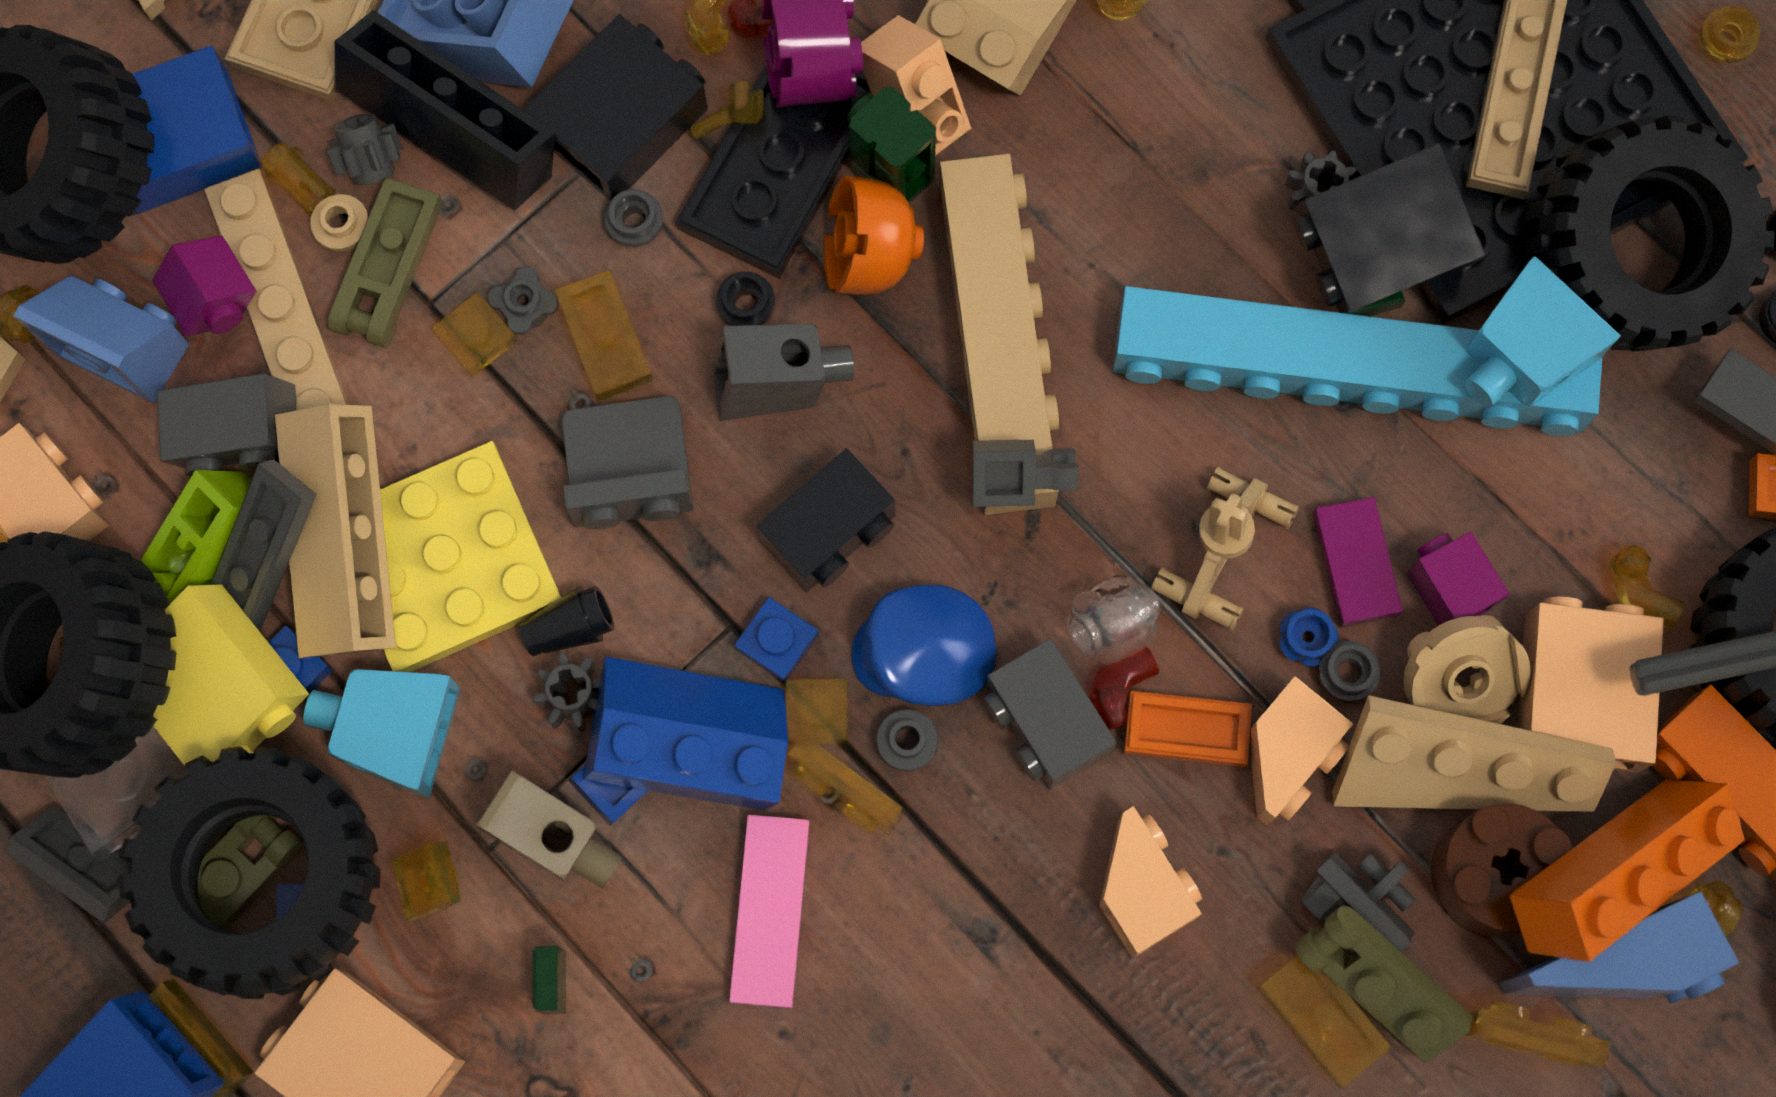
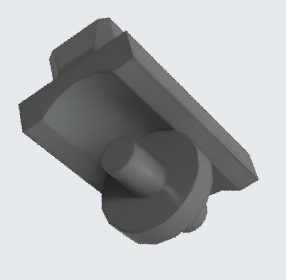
M1334 851L1317 869L1320 875L1314 880L1301 899L1303 904L1325 924V919L1331 913L1348 903L1398 950L1403 951L1412 942L1411 937L1415 932L1382 897L1386 895L1402 912L1415 901V898L1399 881L1411 868L1401 859L1387 870L1372 854H1369L1358 867L1374 883L1370 887ZM1352 948L1348 949L1351 953L1355 952Z

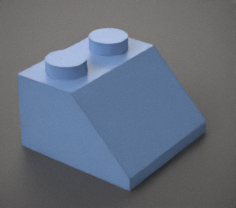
M70 275L19 305L13 315L54 355L153 404L158 399L157 391L164 389L190 345L175 328L177 321L174 316L150 303H146L141 310L125 302L128 296L123 291L99 278H96L92 285Z

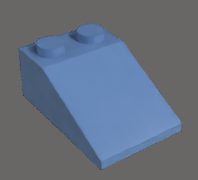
M383 0L377 13L476 79L492 84L532 88L574 0Z
M1700 891L1663 904L1590 962L1551 957L1498 984L1504 995L1647 999L1665 995L1668 1002L1673 1003L1686 997L1688 999L1696 998L1722 986L1725 982L1720 972L1739 964V961Z

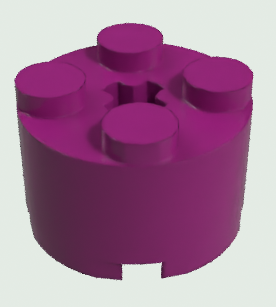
M762 0V20L773 19V24H769L767 27V38H763V51L769 89L772 98H777V108L847 101L848 98L856 96L855 74L862 73L863 53L859 37L850 38L847 19H852L854 15L853 0Z

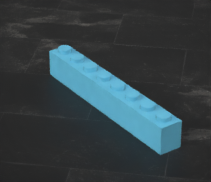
M1125 286L1120 305L1113 372L1123 373L1128 380L1143 384L1158 383L1162 378L1185 381L1186 387L1198 391H1215L1220 386L1242 388L1246 395L1255 398H1276L1282 393L1303 396V400L1306 403L1317 406H1332L1338 404L1339 401L1361 403L1363 409L1373 413H1394L1401 408L1422 411L1423 417L1436 421H1451L1457 419L1458 416L1480 418L1482 419V424L1492 428H1513L1520 423L1541 426V431L1549 435L1570 436L1577 434L1578 431H1583L1599 414L1602 358L1532 406L1522 404L1512 393L1507 391L1492 407L1487 408L1475 401L1464 385V382L1481 366L1467 349L1479 330Z

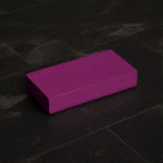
M1375 497L1315 508L1313 517L1340 627L1400 616L1403 609Z

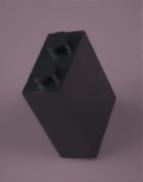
M621 14L616 16L523 108L525 112L556 132L554 153L609 201L617 194L629 190L708 110L704 89L706 82L701 73L685 59H680L676 62L663 51L664 46L661 40L650 28L642 23L635 27Z
M1439 143L1295 205L1299 216L1293 219L1297 237L1306 252L1314 250L1322 272L1316 274L1319 290L1326 304L1329 307L1337 305L1339 313L1352 312L1485 255Z

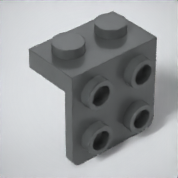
M663 396L577 408L565 412L562 417L569 485H564L563 489L566 510L575 528L606 529L618 525L620 521L644 518L648 521H662L675 518L682 512L694 511L680 404L676 398Z

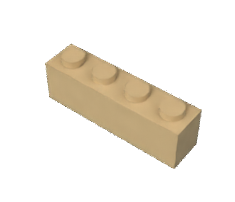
M326 404L276 414L275 423L279 464L317 494L289 560L299 658L345 655L396 648L372 406Z

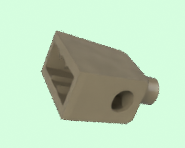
M514 771L510 772L477 824L480 831L562 881L565 880L570 870L603 889L622 859V856L591 838L598 824ZM551 826H557L571 835V844L562 852H558L542 842L543 833Z

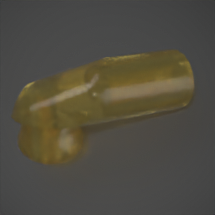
M692 0L684 12V21L691 43L703 54H718L729 42V30L724 28L719 14L720 9L727 0Z

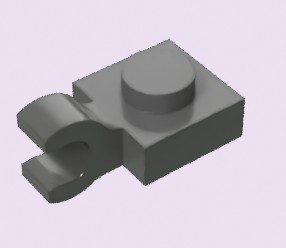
M1034 440L972 441L973 507L1035 506V489L1060 491L1078 489L1079 465L1075 463V449L1055 448L1036 456Z

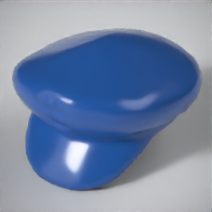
M927 584L899 588L884 595L873 607L868 620L860 626L855 634L851 648V658L855 675L862 685L871 692L881 696L898 698L911 704L945 706L963 702L983 688L987 683L988 675L993 673L997 658V648L993 625L984 609L973 598L952 587Z

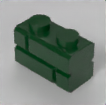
M892 86L884 87L875 96L872 94L863 96L852 107L847 116V121L850 123L848 144L851 150L852 173L856 177L872 178L889 183L901 191L910 204L934 181L936 127L918 110L911 112V104Z

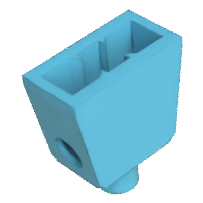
M1533 257L1467 347L1470 355L1481 366L1464 382V385L1471 397L1487 408L1492 407L1507 391L1512 393L1522 404L1532 406L1598 362L1621 335L1537 257Z
M355 669L348 676L343 696L313 690L310 693L304 709L303 722L305 726L332 732L328 745V754L339 762L415 795L430 799L461 687L450 676L443 674Z

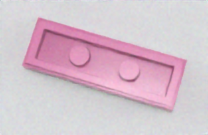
M748 815L729 999L731 1004L793 1009L810 820Z

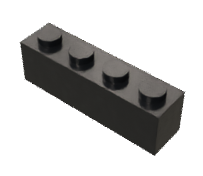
M376 11L370 12L334 41L335 89L371 114H375L377 118L386 124L393 123L396 131L514 211L551 179L556 136L554 130Z

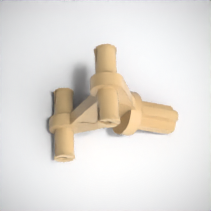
M1217 467L1214 472L1215 476L1211 477L1207 490L1213 491L1228 500L1224 501L1215 498L1210 508L1201 518L1199 525L1200 541L1207 552L1194 584L1162 567L1158 572L1159 577H1156L1152 584L1151 591H1156L1181 605L1183 604L1182 613L1194 619H1197L1201 613L1203 616L1233 631L1237 621L1241 618L1244 608L1215 594H1211L1213 585L1227 560L1244 554L1252 545L1255 535L1252 517L1256 512L1289 529L1292 519L1294 520L1299 506L1266 492L1268 484L1256 478L1249 484L1247 481Z

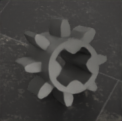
M366 113L347 118L334 127L337 138L329 141L331 147L326 149L336 176L349 172L354 184L369 185L382 181L385 177L388 178L395 172L393 161L401 158L399 151L403 148L393 123L380 127L376 115Z
M1331 151L1328 157H1319L1317 159L1309 152L1305 153L1300 164L1302 172L1290 170L1284 184L1289 189L1296 190L1289 200L1288 210H1296L1295 205L1320 194L1321 192L1316 190L1317 184L1326 186L1327 191L1353 180L1357 171L1356 167L1346 168L1336 159V151Z
M563 653L559 655L560 666L551 673L546 670H538L537 674L545 683V692L535 695L533 702L537 707L542 708L553 705L554 709L549 715L548 722L555 729L566 718L572 720L579 731L583 732L586 725L584 719L595 712L600 678L590 679L596 666L592 658L587 657L579 667L572 665ZM576 681L583 690L577 692L578 702L568 705L562 696L567 693V683Z

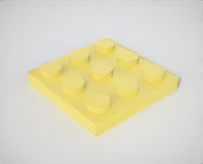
M493 441L380 489L396 648L384 649L392 671H415L529 620L531 616L562 597Z

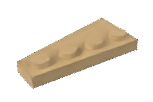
M1368 695L1332 790L1333 806L1481 809L1495 804H1517L1536 811L1595 812L1615 768L1616 761L1613 748Z

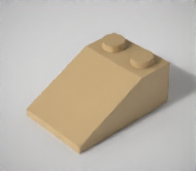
M928 0L915 24L939 37L947 53L1021 96L1077 0Z

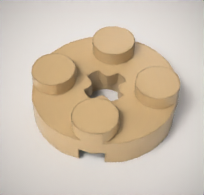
M1489 615L1467 616L1447 621L1430 632H1422L1416 635L1407 648L1409 660L1405 667L1403 683L1405 695L1410 705L1502 724L1511 715L1506 709L1514 702L1517 694L1523 699L1529 687L1531 668L1527 652L1520 642L1497 619ZM1471 666L1473 668H1480L1478 673L1470 676V685L1466 687H1461L1455 680L1457 675L1465 668Z

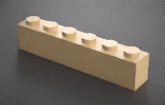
M1010 154L940 162L939 185L974 441L1034 440L1036 456L1045 451L1053 449L1050 431L1059 430V414L1055 394L1045 395L1042 374L1051 373V360L1047 338L1037 339L1034 319L1043 317V306L1039 283H1029L1026 263L1035 262L1031 228H1021L1018 209L1027 208L1023 173L1013 174ZM1035 489V506L983 507L984 515L1055 507L1059 490Z

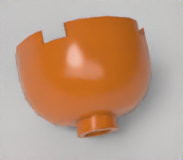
M841 177L834 188L827 216L837 217L834 235H824L823 261L826 283L829 289H836V293L852 295L878 294L893 288L908 272L911 261L920 258L924 245V230L921 225H915L913 209L905 196L889 183L866 177Z

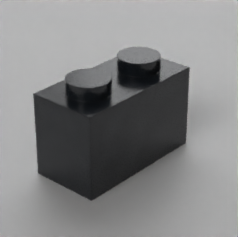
M846 448L756 525L760 543L807 593L817 583L823 588L830 585L848 568L849 562L846 558L863 543L867 548L875 546L892 530L894 523L891 519L896 515L895 499Z

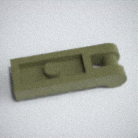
M385 177L332 305L328 318L329 330L346 336L350 335L351 332L359 333L366 336L368 343L383 348L389 346L396 331L397 317L444 204L439 194ZM363 295L378 299L373 314L359 309Z
M260 815L235 823L230 831L202 860L198 875L200 904L207 917L223 929L227 930L304 847V841L291 829L283 831L272 820L273 816ZM255 839L266 849L264 856L257 863L244 853L246 848Z
M1340 906L1325 919V927L1323 929H1311L1296 941V953L1306 967L1316 972L1322 970L1425 1063L1470 1032L1473 1016L1352 908ZM1342 948H1352L1355 952L1349 955Z

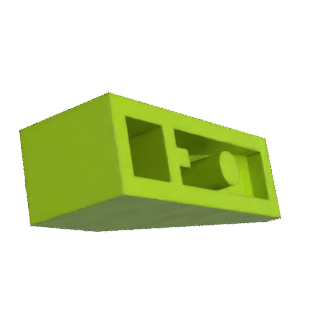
M195 470L140 560L153 573L156 579L154 583L161 585L169 604L187 586L211 584L252 481L245 472Z

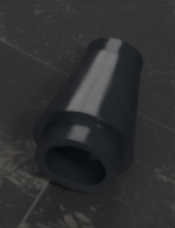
M596 585L585 590L581 586H577L531 616L529 620L519 623L522 641L529 654L533 657L542 653L602 642L603 635L614 630V621L610 608L601 590Z

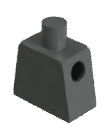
M814 324L724 326L712 364L720 421L810 408L816 405L824 383L851 381L854 379V359L851 346L820 347L818 329Z

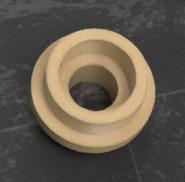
M346 194L332 195L323 199L313 210L310 219L311 231L318 243L324 248L335 252L350 251L357 247L369 214L364 205L355 197ZM340 214L348 215L345 225L339 228L330 227V221L335 216Z

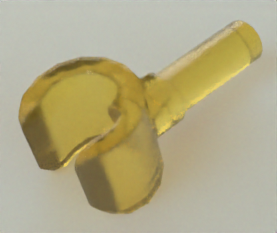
M739 80L731 83L729 86V105L692 126V135L694 138L700 139L733 121L742 124L757 123L761 120L763 114L764 90L758 89L751 92V82L748 80Z

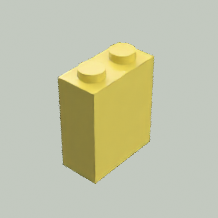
M222 584L187 586L165 609V613L172 615L175 622L176 636L171 638V650L177 653L175 670H169L165 686L171 687L166 703L158 705L153 714L157 719L154 724L155 729L184 766L185 763L201 755L211 762L219 760L221 749L241 746L248 753H254L253 751L266 738L278 735L291 725L296 718L293 710L309 695L308 691Z

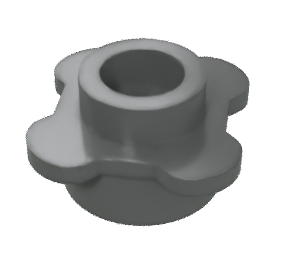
M528 266L519 268L515 273V278L504 286L493 287L488 294L490 306L495 310H501L508 321L509 330L518 335L526 334L532 328L542 324L548 315H552L557 311L559 306L557 295L552 291H546L539 282L537 270ZM522 296L529 298L528 303L525 305L518 303V299Z

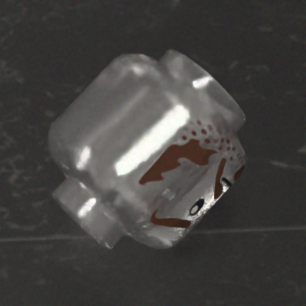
M1115 575L1074 597L1071 605V614L1067 618L1068 633L1074 646L1084 657L1094 658L1108 665L1113 664L1146 648L1154 642L1158 633L1157 618L1161 612L1156 595L1149 587L1139 585L1130 577Z

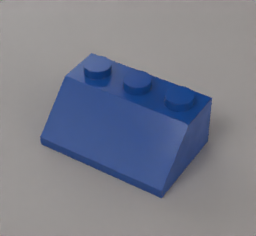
M605 656L583 779L764 811L778 804L780 800L788 747L785 689Z

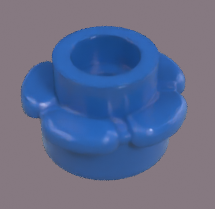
M1308 607L1299 612L1292 611L1284 617L1279 627L1282 633V638L1279 640L1282 653L1289 660H1299L1307 667L1319 666L1322 656L1334 644L1339 642L1338 630L1325 612L1317 608ZM1310 632L1313 635V641L1305 642L1302 638L1303 633Z

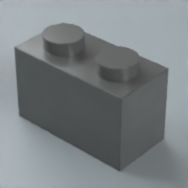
M264 373L158 390L160 461L185 468V475L190 477L195 470L222 471V466L239 464V467L243 469H256L258 463L273 459L276 461V458H279L275 415L297 410L295 384Z
M1051 638L988 675L986 688L990 694L984 696L983 701L992 718L1001 729L1010 725L1022 744V746L1015 749L1016 755L1024 770L1033 781L1042 777L1049 790L1112 753L1117 743Z

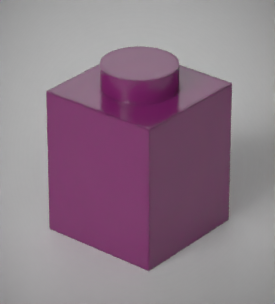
M223 235L172 245L152 280L186 337L210 331L213 334H222L232 330L243 320V313L257 292Z
M1472 531L1454 541L1449 533H1445L1424 544L1417 550L1420 559L1407 572L1438 626L1460 617L1481 616L1496 608L1509 595L1508 590Z

